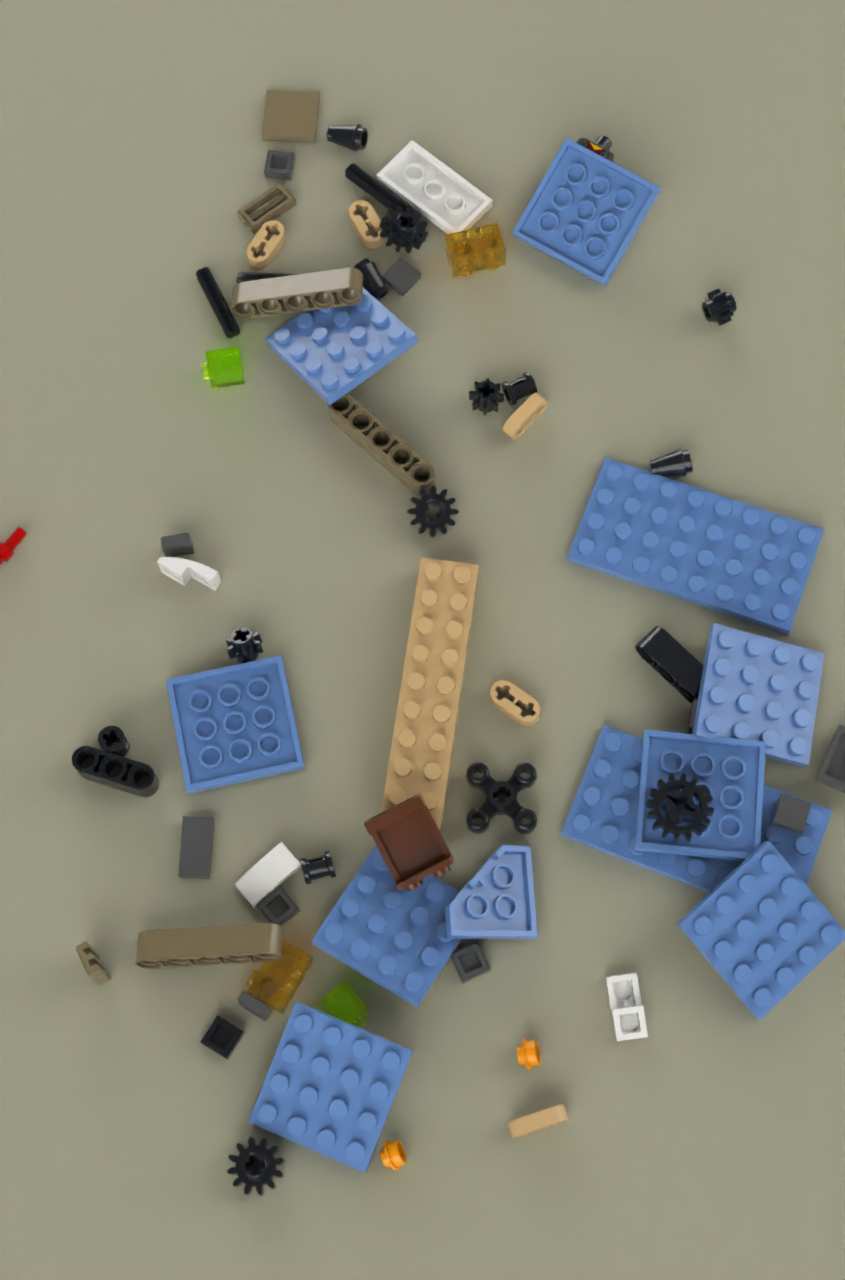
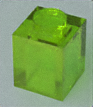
M238 346L205 351L206 362H202L204 379L210 380L212 389L245 384L242 359Z
M345 980L320 1000L331 1016L362 1028L369 1020L366 1017L370 1014L369 1008Z

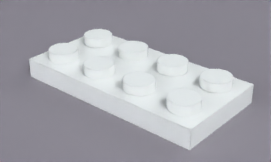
M413 140L377 174L378 182L456 241L493 206V200Z

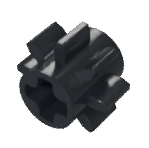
M720 289L707 293L708 298L702 303L705 318L709 322H718L719 326L732 321L731 316L734 315L733 312L737 309L732 294L729 292L725 293V291L721 292Z
M489 378L480 383L475 381V391H469V399L473 400L472 409H479L484 415L493 410L498 412V403L504 402V394L499 393L500 383L494 384Z
M249 627L238 628L232 632L230 638H226L228 645L226 649L229 658L237 657L239 664L255 661L258 653H263L260 633L252 634Z

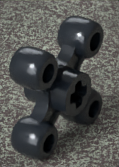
M480 762L471 764L466 772L467 782L472 787L481 789L486 795V801L481 807L474 808L467 814L466 826L469 831L476 834L483 833L488 829L490 821L494 816L507 815L511 818L514 828L519 833L529 834L533 832L537 826V816L534 811L520 806L517 801V795L521 790L530 788L536 782L537 772L535 767L530 763H520L516 766L512 777L508 781L497 782L491 777L489 769L485 764ZM479 772L483 774V776L481 778H475L473 774ZM528 773L530 777L525 779L520 774ZM498 794H505V803L498 802ZM481 818L483 822L481 824H475L473 822V819ZM527 818L530 820V823L525 825L520 820Z

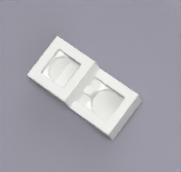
M160 557L157 561L163 574L186 586L191 577L214 591L221 584L218 571L199 562L176 557Z
M281 842L251 867L235 883V886L250 905L255 908L257 904L274 892L277 886L301 868V864Z
M631 972L605 976L616 1041L648 1037L637 973Z

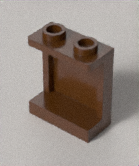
M421 793L364 822L368 834L372 835L395 880V886L398 891L405 888L409 892L421 886L423 878L431 874L436 878L451 870L449 865L454 863V858Z

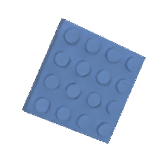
M566 138L511 234L606 287L662 190L659 186Z
M364 287L362 299L359 303L349 306L304 311L265 338L267 345L329 406L418 343L416 334Z
M713 623L709 628L692 734L695 737L712 740L716 736L766 741V758L803 768L808 766L824 653Z
M282 655L166 680L187 794L305 769Z
M644 729L634 850L744 861L761 844L766 741L716 736L712 740L696 737L694 734ZM682 773H684L688 782H691L694 777L698 778L696 784L698 788L704 785L707 786L704 796L713 797L712 803L707 806L714 808V813L712 816H706L711 821L708 827L700 825L703 830L700 836L692 832L690 841H686L684 835H680L678 841L674 842L673 834L669 833L663 838V829L661 827L656 830L652 829L656 820L647 819V812L653 809L646 807V801L653 799L649 795L651 788L659 790L657 787L659 779L668 783L670 774H673L676 780H680ZM682 789L670 790L672 793L682 791ZM693 795L692 798L694 801V805L699 807L700 810L699 803L696 797ZM679 803L675 810L680 812L684 809L685 805ZM659 805L660 812L663 818L666 820V812L664 809L660 808L661 805ZM684 822L677 824L676 826H687L690 824Z
M764 841L676 923L751 1014L759 1020L845 939V931L770 841Z
M375 845L312 938L311 944L419 1008L462 940L459 938H447L445 907L459 891L435 878L433 875L423 878V884L409 892L405 888L398 891L395 886V880L377 845Z
M297 1001L294 1004L248 1122L365 1173L368 1170L414 1050Z

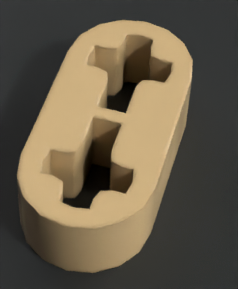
M365 200L353 202L349 207V219L362 243L370 249L381 247L386 238L380 237L382 228L379 225L381 221L372 205ZM361 211V213L366 214V220L364 221L361 215H357V212ZM371 228L374 234H378V237L374 238L372 235H369L368 229Z
M276 220L265 222L248 245L246 250L247 259L253 268L263 269L267 267L284 244L286 234L282 223ZM275 231H277V232H278V236H277V235H273V236L270 238V240H269V235H268V233L273 234V233H275ZM263 250L264 257L259 255L257 258H255L254 253L260 254Z
M537 392L533 393L508 418L502 431L513 440H516L543 413L548 401Z
M500 680L492 685L490 700L498 710L522 726L529 727L538 722L541 707L533 697L507 680ZM505 689L508 690V697L511 700H513V702H511L507 698L498 700L497 691L499 690L500 692L505 691ZM517 705L525 709L531 706L533 708V716L527 715L522 717V709Z
M561 1104L512 1120L507 1125L511 1138L516 1139L562 1124L570 1119L565 1105Z

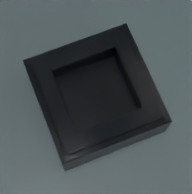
M217 1015L201 1043L228 1060L245 1033Z

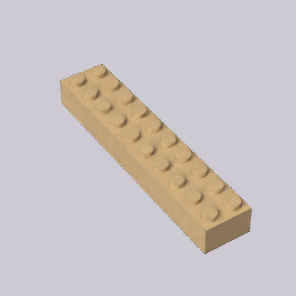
M421 557L381 812L421 793L440 832H442L479 580V564Z

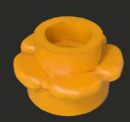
M524 1038L522 1045L517 1046L518 1061L520 1065L525 1064L526 1068L531 1070L533 1066L541 1065L540 1048L537 1040L527 1041Z
M398 1139L391 1142L385 1140L384 1148L380 1149L382 1162L386 1168L391 1167L394 1171L399 1170L400 1166L407 1164L405 1150Z

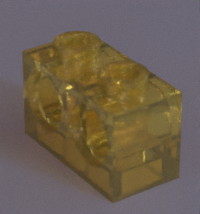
M498 223L445 235V251L453 277L459 275L468 276L476 271L494 270L502 265H506V249ZM459 254H466L467 256L461 257V256H458V255H459Z
M282 939L281 956L284 954L293 955V964L290 967L282 968L278 966V961L264 962L259 971L255 969L246 984L249 987L247 993L280 1014L284 1013L314 961L309 953ZM268 981L278 983V989L273 995H264L262 993V987Z

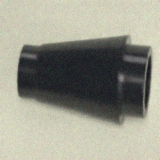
M360 124L330 125L327 130V141L353 151L363 150L367 145L368 131L366 128H362Z
M364 259L353 267L362 272L363 287L377 300L387 295L389 290L375 262Z
M680 448L655 460H650L653 475L664 477L687 476L686 473L693 472L689 449L681 451Z

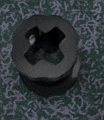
M529 372L523 373L522 377L508 383L505 381L501 383L503 393L511 406L515 405L517 400L527 395H532L535 392L538 393L534 379Z
M107 726L98 735V743L104 751L112 752L122 757L128 753L130 745L119 727ZM116 739L119 740V743H113L111 747L109 746V742H115Z
M329 850L325 851L322 856L307 860L305 858L300 859L306 884H311L312 880L326 876L336 877Z

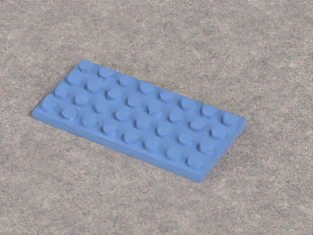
M605 457L569 551L567 561L789 635L824 529L664 476L653 475L651 472Z
M603 725L561 836L710 893L743 861L634 850L643 739ZM764 785L761 844L764 841H770L807 885L832 810L811 803L802 834L774 826L772 823L781 794L800 800L803 799Z

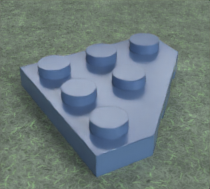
M502 845L496 849L445 907L447 938L535 939L538 937L531 846Z

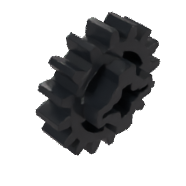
M682 773L680 780H676L673 774H670L668 783L661 779L658 780L657 787L659 790L651 788L649 795L653 799L646 801V807L653 810L647 812L646 817L647 819L656 820L652 829L656 830L661 827L663 829V838L671 833L673 834L674 842L678 841L680 835H684L686 841H690L692 832L698 836L702 834L703 830L700 825L704 827L709 826L711 821L706 816H712L714 808L707 805L712 803L713 797L704 796L707 790L706 785L700 788L696 786L698 778L694 777L691 782H688L684 773ZM682 789V791L679 792H670V790ZM693 795L696 797L699 803L700 810L699 807L694 805V801L692 798ZM679 803L685 805L684 809L680 812L675 810ZM659 805H661L660 808L664 809L666 812V820L663 818L660 812ZM684 822L690 824L687 826H676L677 824Z

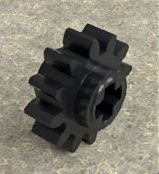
M397 206L395 212L388 209L385 217H382L379 227L382 228L380 237H388L386 246L396 245V252H399L402 247L405 248L407 253L411 252L412 247L419 250L428 235V232L425 231L427 222L419 221L421 213L411 214V207H408L406 212H403L400 206Z
M431 486L430 494H426L425 490L420 489L419 496L421 499L419 500L415 497L410 499L411 503L415 505V508L407 510L408 514L415 515V519L410 522V525L419 523L421 526L418 533L422 534L426 529H429L430 537L435 536L436 529H439L443 535L446 534L445 524L450 526L456 524L450 518V515L459 513V510L451 509L450 507L456 499L450 498L446 500V489L442 490L440 494H436L435 486ZM428 504L439 508V512L436 513L437 519L434 520L433 516L428 518L426 512L429 510Z
M249 1137V1147L245 1148L242 1144L237 1143V1149L240 1151L239 1156L229 1155L228 1158L236 1163V1167H231L227 1170V1173L238 1175V1178L233 1182L234 1187H239L243 1183L246 1184L244 1194L249 1195L253 1187H256L257 1193L263 1196L265 1185L271 1189H276V1185L272 1181L274 1176L277 1178L284 1177V1174L276 1169L278 1165L284 1164L285 1160L274 1157L279 1151L277 1145L272 1146L269 1150L267 1149V1138H263L260 1141V1145H256L255 1139ZM255 1158L264 1163V1168H259L260 1174L257 1175L252 1170H249L248 1165L253 1164L252 1159Z

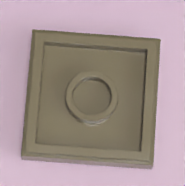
M267 90L262 129L263 140L315 142L320 100L319 92Z

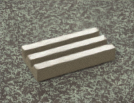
M279 182L238 210L237 213L238 217L241 220L243 219L245 225L250 227L253 234H255L265 222L277 219L297 205L296 199ZM279 193H282V195H280L279 197H277V198L274 199L273 201H271V202L269 201V200H271L272 198H274L275 196H277ZM262 206V208H261L259 211H257L256 213H254V214L251 215L250 217L248 216L249 214H251V213L254 212L256 209H258L259 207Z
M86 941L77 945L76 951L86 973L100 985L109 981V975L104 971L105 967L99 960L98 952Z

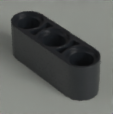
M655 626L635 645L636 651L690 703L695 699L698 700L703 665L666 630L660 626Z
M90 746L79 747L72 755L73 766L80 776L86 780L140 797H150L159 788L158 777L147 764ZM94 758L92 766L89 768L81 767L85 759ZM117 766L122 767V772L118 776H109L111 769ZM141 776H151L150 781L146 785H137V781Z

